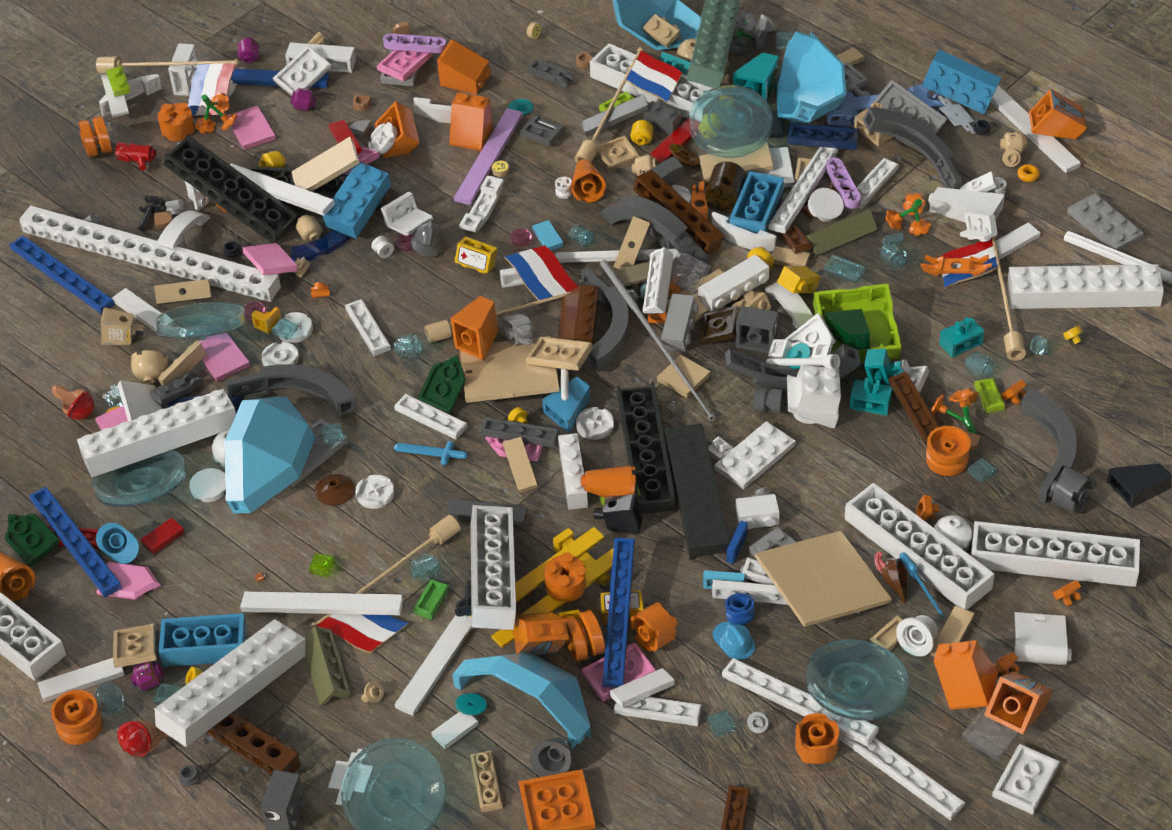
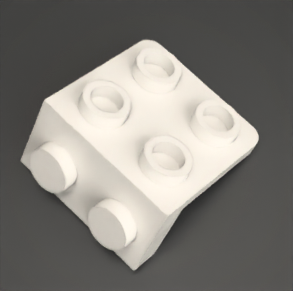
M410 192L405 193L381 208L386 226L403 235H411L422 223L429 219L433 220L432 215L417 209L413 193Z

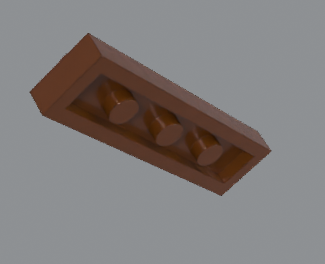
M905 371L889 378L888 382L924 444H927L929 434L939 426L908 373Z

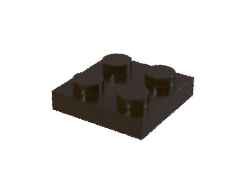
M738 306L704 313L699 336L701 345L735 338L736 320L740 312Z

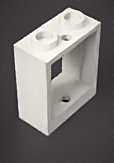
M178 43L171 62L198 61L195 44ZM198 65L169 66L168 70L174 95L190 96L192 80Z

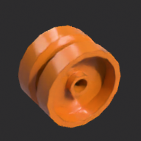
M102 115L93 118L94 129L91 128L87 119L78 122L80 137L89 158L98 155V144L103 154L112 152Z
M942 426L934 429L927 439L926 463L929 469L942 476H954L966 470L969 464L971 440L968 434L954 426Z
M591 610L579 613L578 620L574 616L565 618L569 638L566 644L575 662L586 660L588 652L594 657L605 653L602 632Z
M85 690L68 691L59 696L52 705V720L62 741L68 744L80 745L88 743L100 733L103 726L102 715L97 701L91 693Z

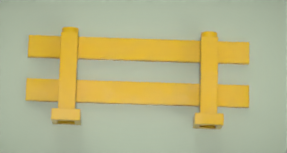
M593 527L574 541V533L567 528L553 538V550L556 554L515 583L516 602L545 582V565L552 558L565 552H569L579 558L585 565V588L593 582L602 586L606 585L611 579L608 571L612 569L614 548L595 560L587 551L604 540L605 536ZM547 595L522 614L553 612L566 603V600L557 601ZM500 629L491 638L501 648H504L514 640L513 630Z

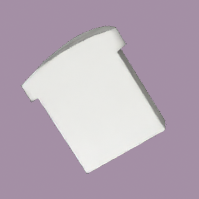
M761 15L755 26L754 35L758 36L761 30L766 32L774 31V23L765 15Z

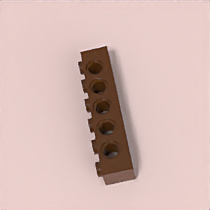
M651 169L636 177L633 190L640 197L661 205L679 218L688 227L685 231L707 255L721 247L725 235Z
M234 711L206 732V734L271 776L274 770L294 773L301 766L299 753L293 747L288 748L277 737L269 736L264 729L259 726L255 727L247 718L236 715Z

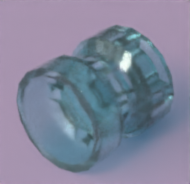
M577 223L570 229L569 238L573 241H578V244L582 247H587L592 242L594 233L589 229H585L580 223Z

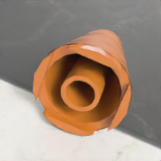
M587 159L578 161L571 182L573 196L578 201H587V203L599 200L604 195L606 188L604 177L591 161Z
M622 466L586 471L585 475H581L580 486L583 487L584 491L604 498L634 494L636 475L632 474V470H635V467Z
M0 552V592L11 601H19L29 594L28 591L31 587L34 588L36 583L35 573L29 566Z

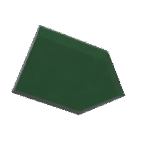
M458 355L450 357V359L433 364L417 398L418 400L451 414L466 382Z
M8 514V528L5 534V541L29 567L34 566L59 544L60 539L36 514Z

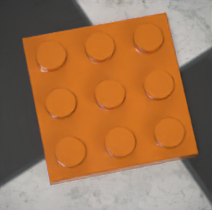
M582 769L518 781L528 830L596 829Z

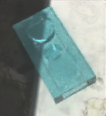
M832 255L825 264L824 271L857 284L865 273V267Z

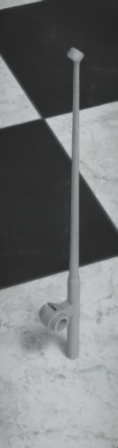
M602 260L600 265L623 296L627 305L636 313L706 411L708 420L711 422L715 421V414L708 411L636 304L640 297L633 288L627 290L608 262Z

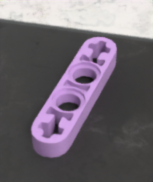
M386 34L383 37L384 47L389 50L442 53L447 46L446 40L442 37Z
M836 157L828 159L826 170L845 206L850 209L858 208L861 204V196L843 162ZM837 176H844L845 178L839 179V178H836V177H837ZM844 187H849V188H851V189H850V190H844V189H842V188H844Z

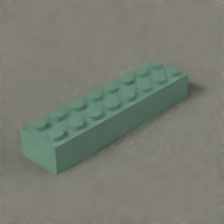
M740 0L704 1L686 80L719 89L725 71Z

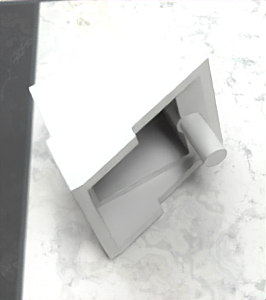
M801 365L797 377L787 374L788 411L813 419L815 423L835 428L839 417L838 407L841 398L839 369L831 370L825 367Z

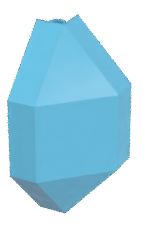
M612 0L617 24L655 50L678 48L685 40L696 39L701 17L680 0ZM656 14L659 17H664L669 24L676 25L680 29L682 39L680 41L675 39L667 48L643 32L642 27Z
M796 31L792 39L788 41L776 86L778 117L792 122L810 123L838 108L846 96L844 64L812 32L810 35Z
M287 396L242 400L225 439L226 502L234 514L252 513L300 478L316 437L308 423Z
M530 652L464 660L452 674L454 687L462 690L472 676L491 674L537 698L567 731L568 741L572 745L571 750L583 741L585 735L591 738V727L577 677Z

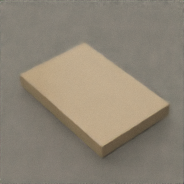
M540 337L527 356L526 362L530 365L579 371L593 346L590 342Z
M155 624L114 631V668L156 660Z

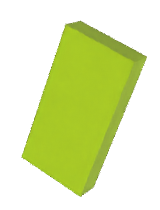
M993 378L974 382V387L978 392L986 413L1005 410V404Z

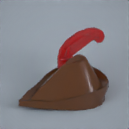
M877 552L874 560L878 571L882 574L886 583L899 594L902 603H906L907 572L905 565L900 558H889L886 560L885 565L881 559L883 556L882 552Z

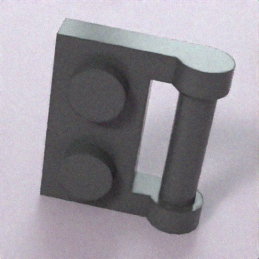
M534 115L520 130V134L522 137L550 147L560 135L565 133L566 126L554 124L541 119L538 115Z

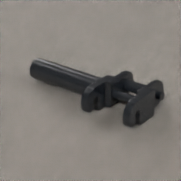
M150 195L149 199L148 196H145L144 200L147 203H152V205H145L144 209L143 206H140L139 210L145 214L138 226V230H145L153 213L162 212L161 206L165 205V200L157 198V196Z
M471 580L466 582L464 599L457 601L455 604V615L458 617L472 615Z

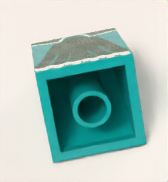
M761 53L735 71L733 74V99L738 102L766 107L778 82L779 56Z

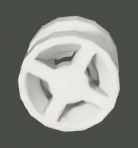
M564 176L556 179L555 192L557 197L566 199L572 196V180L569 177Z
M995 177L996 188L987 193L1005 196L1006 181L1001 177Z
M379 236L372 242L371 247L380 258H387L394 251L393 244L388 242L385 236Z

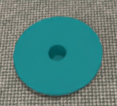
M516 99L508 105V109L521 111L523 116L533 110V104L527 99Z
M798 343L790 349L787 358H809L810 348L805 343ZM789 366L792 369L800 368V366Z
M466 693L457 697L455 706L463 714L478 715L485 711L487 703L478 694Z

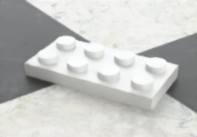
M766 421L714 465V470L744 490L795 446V440Z

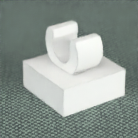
M719 436L708 447L710 456L716 461L721 460L734 449Z

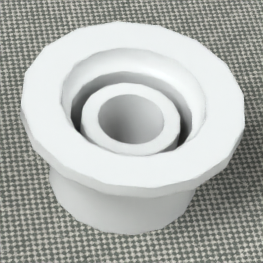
M919 615L916 618H905L898 624L896 629L897 639L903 649L911 655L918 657L926 656L934 647L938 628L936 623L925 615Z

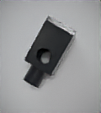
M636 494L607 497L603 508L594 509V519L605 520L608 530L640 534L643 517Z

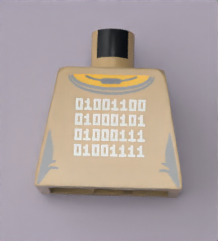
M109 308L103 309L101 318L102 345H130L133 335L143 336L144 325L134 324L133 314Z

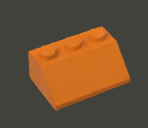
M395 101L375 122L376 128L380 124H387L389 122L397 129L394 144L386 153L382 154L384 158L409 154L420 143L412 110Z

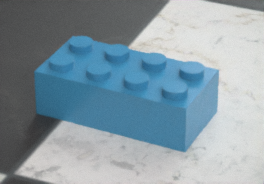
M938 50L922 86L985 114L1001 77L942 50Z
M362 162L354 166L333 198L335 205L323 216L326 227L357 239L391 186L389 174Z
M750 171L730 216V224L755 234L760 230L768 233V224L774 217L784 193V178Z
M244 613L161 619L159 655L163 667L214 664L247 640V624Z

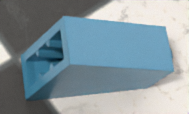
M575 377L569 381V399L567 401L562 400L560 387L559 392H553L542 399L543 412L567 433L571 432L576 424L579 413L585 409L590 400V386L587 382Z

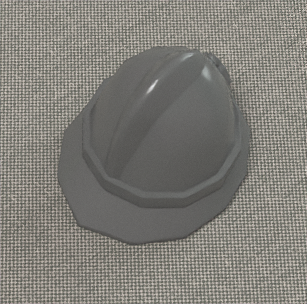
M432 219L422 223L411 239V245L417 253L433 257L438 256L443 251L440 229Z
M557 737L538 744L533 748L530 756L532 770L541 777L567 772L572 762L571 743Z

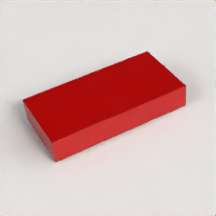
M170 518L141 538L140 541L146 549L155 554L185 533L180 524L173 518Z

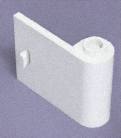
M1015 612L1016 640L1014 653L1018 657L1016 662L1066 665L1067 661H1071V649L1067 646L1065 616Z

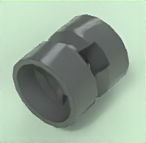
M755 387L753 412L764 413L765 410H768L769 413L780 414L783 390L771 389L768 391L766 388Z

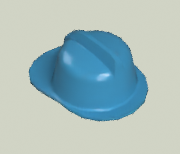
M107 523L98 530L96 535L98 547L114 561L127 564L137 557L139 552L138 541L124 527L117 523Z
M723 622L713 630L715 642L730 658L744 660L753 654L755 642L745 626Z

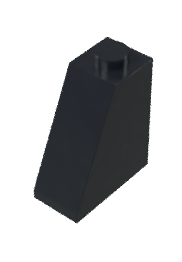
M1160 463L1111 468L1107 478V483L1131 508L1169 490L1172 481L1171 473Z

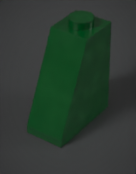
M862 309L825 313V323L834 338L842 344L857 350L870 349V333Z

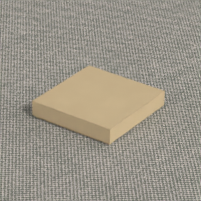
M625 136L597 145L598 151L596 154L608 171L632 164L640 156Z
M682 355L674 360L694 390L710 377L709 370ZM672 364L657 376L658 382L688 398L692 394Z

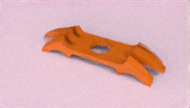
M700 181L698 193H696V185L692 186L691 205L707 219L708 206L706 205L707 201L704 193V181ZM701 201L704 202L705 205L702 207H698L695 205V203Z
M925 255V260L934 265L921 264L923 271L935 276L968 273L976 276L992 267V263L983 264L989 260V255L980 258L970 256V258H944L943 256L934 258ZM954 263L961 264V267L958 269L951 268Z

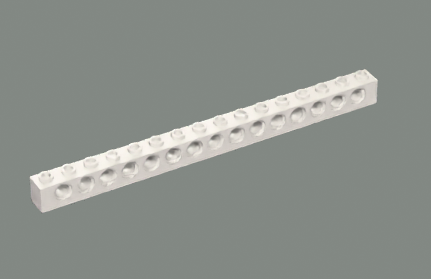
M30 206L19 219L23 232L191 280L209 279L211 286L220 287L260 300L271 302L281 288L278 274L263 275L258 269L177 246L172 249L159 245L156 240Z

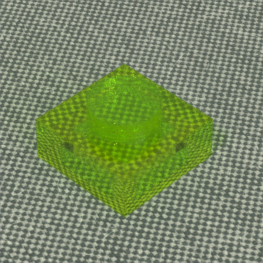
M315 553L308 568L309 573L329 577L335 563L334 557Z

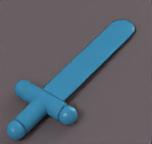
M448 441L445 448L397 443L394 445L395 451L442 457L440 463L443 466L448 464L450 457L466 459L468 457L465 451L453 450V441Z
M902 552L899 557L907 568L910 578L918 581L939 615L945 620L944 613L918 576L917 565L912 563L906 553Z

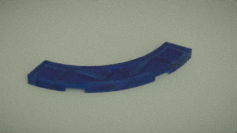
M332 230L318 240L292 246L291 259L295 261L297 258L302 259L304 257L308 261L315 259L316 256L321 254L326 255L342 246L351 237Z

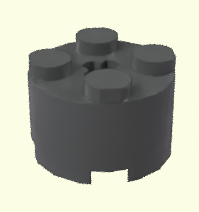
M1065 467L1059 480H1055L1050 488V491L1053 492L1051 503L1071 513H1081L1090 500L1087 498L1089 490H1094V479Z

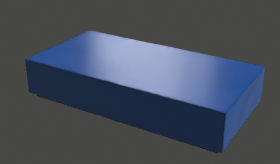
M740 521L728 546L726 559L728 563H735L747 537L748 524L745 521Z

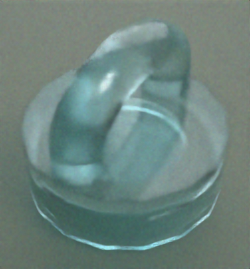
M1043 336L1034 337L1030 343V350L1037 355L1049 354L1048 339Z

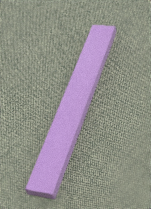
M505 110L454 196L455 202L472 204L485 178L492 170V164L498 160L522 119L523 113L521 111Z

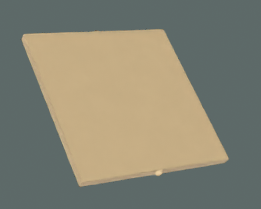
M540 337L533 338L534 342L531 345L521 344L515 346L511 341L492 343L483 360L460 350L461 365L466 377L464 384L466 403L559 392L556 368L530 365L526 362L527 356Z
M842 531L755 554L757 561L804 627L891 603V597Z

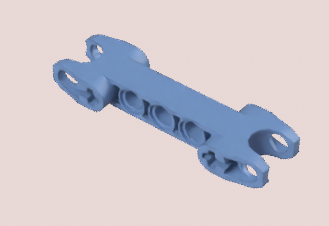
M914 85L907 90L931 108L945 107L941 101L937 100L940 94L928 95L931 90L922 85ZM846 92L841 105L827 114V124L840 127L854 126L855 116L868 109L878 95L855 97L853 93ZM940 109L937 110L938 113L943 114ZM833 117H839L836 121L831 120Z

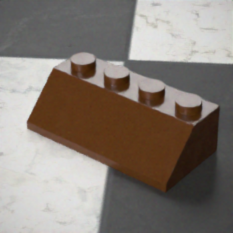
M580 285L563 297L558 339L590 342L594 345L599 308V286Z

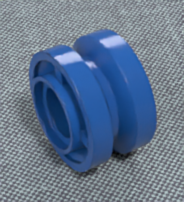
M736 593L726 599V618L730 623L745 625L754 619V600L750 595Z

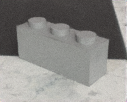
M672 294L661 341L667 350L686 352L687 344L691 342L690 332L691 329H694V316L698 313L699 308L694 295Z

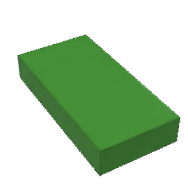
M431 579L413 608V613L432 620L450 590L449 585Z

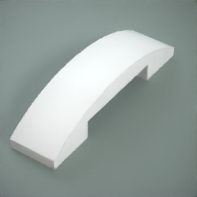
M146 75L129 80L128 84L131 93L125 94L124 97L127 101L144 92L148 96L162 89L159 75ZM105 95L99 101L103 116L111 113L108 99Z
M102 74L101 78L112 118L129 114L124 95L114 97L107 75Z
M414 97L415 113L433 121L451 123L452 106L431 104V99Z
M487 175L480 187L481 193L470 213L465 214L459 228L477 232L485 224L498 200L504 182L503 179Z
M193 210L179 214L164 229L158 239V244L172 249L183 241L182 235L195 224L202 226L210 219V215Z
M716 212L712 213V224L725 235L724 239L747 249L764 247L768 251H773L776 246L775 235L762 230L757 234L729 224V217Z
M777 282L765 287L764 290L772 300H778L792 317L793 325L796 329L813 317L798 293H791Z
M773 339L768 357L787 358L790 349L798 343H792L786 339ZM816 341V343H805L810 348L809 358H824L830 354L833 342Z

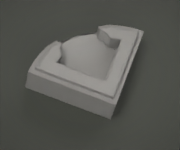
M357 121L351 124L349 128L352 133L365 136L371 126V121Z

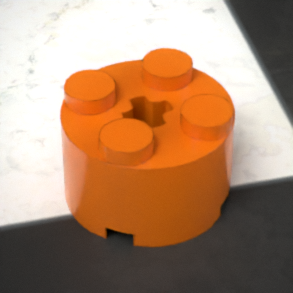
M187 103L164 104L161 106V110L158 113V121L163 137H167V140L182 141L187 134L192 135L194 133L195 127L192 112Z
M565 552L552 558L545 565V588L551 598L557 601L566 600V602H572L583 595L586 586V568L579 558L569 552Z
M659 602L650 605L630 619L631 631L635 629L637 634L634 638L648 652L652 650L653 652L657 651L676 637L675 627L678 625L677 620L673 615H669Z
M812 713L803 717V720L800 723L798 722L795 732V749L801 757V761L807 764H822L834 760L839 743V727L837 723L821 713Z

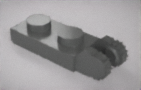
M537 58L527 67V73L557 83L558 86L563 88L569 85L568 81L572 82L575 78L571 72L564 70V68Z
M189 371L182 378L180 377L151 390L150 396L161 405H164L198 389L203 384V379L196 377L193 371Z

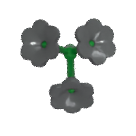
M741 12L740 16L736 18L739 29L734 27L733 34L737 35V37L731 40L729 52L735 53L737 56L748 51L747 40L740 37L745 36L752 39L757 50H762L768 40V33L761 30L758 36L743 32V30L752 31L757 21L754 19L753 13Z

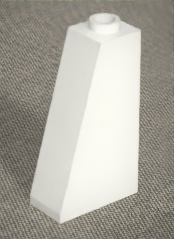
M937 187L935 192L929 196V211L965 223L964 212L969 210L993 213L996 220L1003 209L1004 195Z

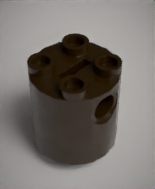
M724 161L719 162L713 167L705 193L706 205L709 208L727 213L733 212L746 181V173L740 165Z

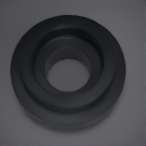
M978 120L973 126V130L981 136L989 134L991 130L990 124L986 120Z
M229 241L224 244L223 254L226 257H235L240 254L241 248L237 242Z

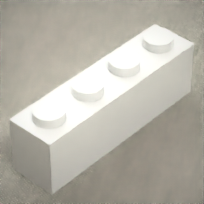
M290 43L285 55L288 64L309 45L331 63L332 68L328 71L352 73L356 62L354 47Z
M753 255L698 287V301L711 312L721 309L726 304L769 280V266L757 255Z
M577 433L559 435V453L568 510L588 508L587 492L580 486L581 475H584L578 435Z

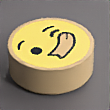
M532 22L527 28V35L529 38L537 39L541 33V25Z
M501 160L492 164V173L498 177L507 175L509 173V164Z

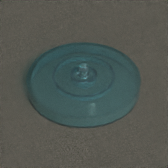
M720 86L703 93L694 102L689 114V129L695 143L704 151L723 158L743 157L757 151L768 140L772 131V112L766 100L757 92L742 86Z
M207 302L171 309L159 315L155 321L158 334L164 337L177 339L200 338L204 341L209 336L223 334L239 328L246 322L245 309L238 304Z
M169 450L95 476L92 481V487L97 500L102 504L112 507L137 506L157 500L175 490L184 481L187 475V468L182 455L174 450Z
M837 640L821 646L810 657L806 670V685L814 700L829 712L851 720L871 721L890 716L903 705L909 687L908 673L902 662L887 649L862 640Z
M391 738L375 742L358 753L349 764L341 787V800L344 812L356 830H429L439 818L446 799V780L436 758L420 744L401 738Z

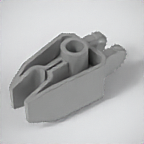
M514 314L503 318L505 335L515 346L521 344L531 345L534 342L532 335L534 326L527 316Z

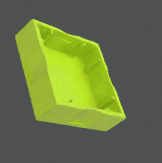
M889 284L862 286L849 290L836 289L814 292L813 305L815 315L819 313L824 321L825 313L863 310L870 333V349L858 350L860 363H865L867 350L886 348L890 360L900 359L901 343L897 324L893 317V304ZM834 338L836 342L832 345L830 354L842 345L836 338Z

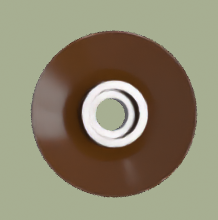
M670 144V152L681 165H685V163L699 165L700 159L692 151L678 144Z
M332 474L322 478L315 487L317 499L321 503L330 506L347 502L354 493V485L351 479L340 474Z

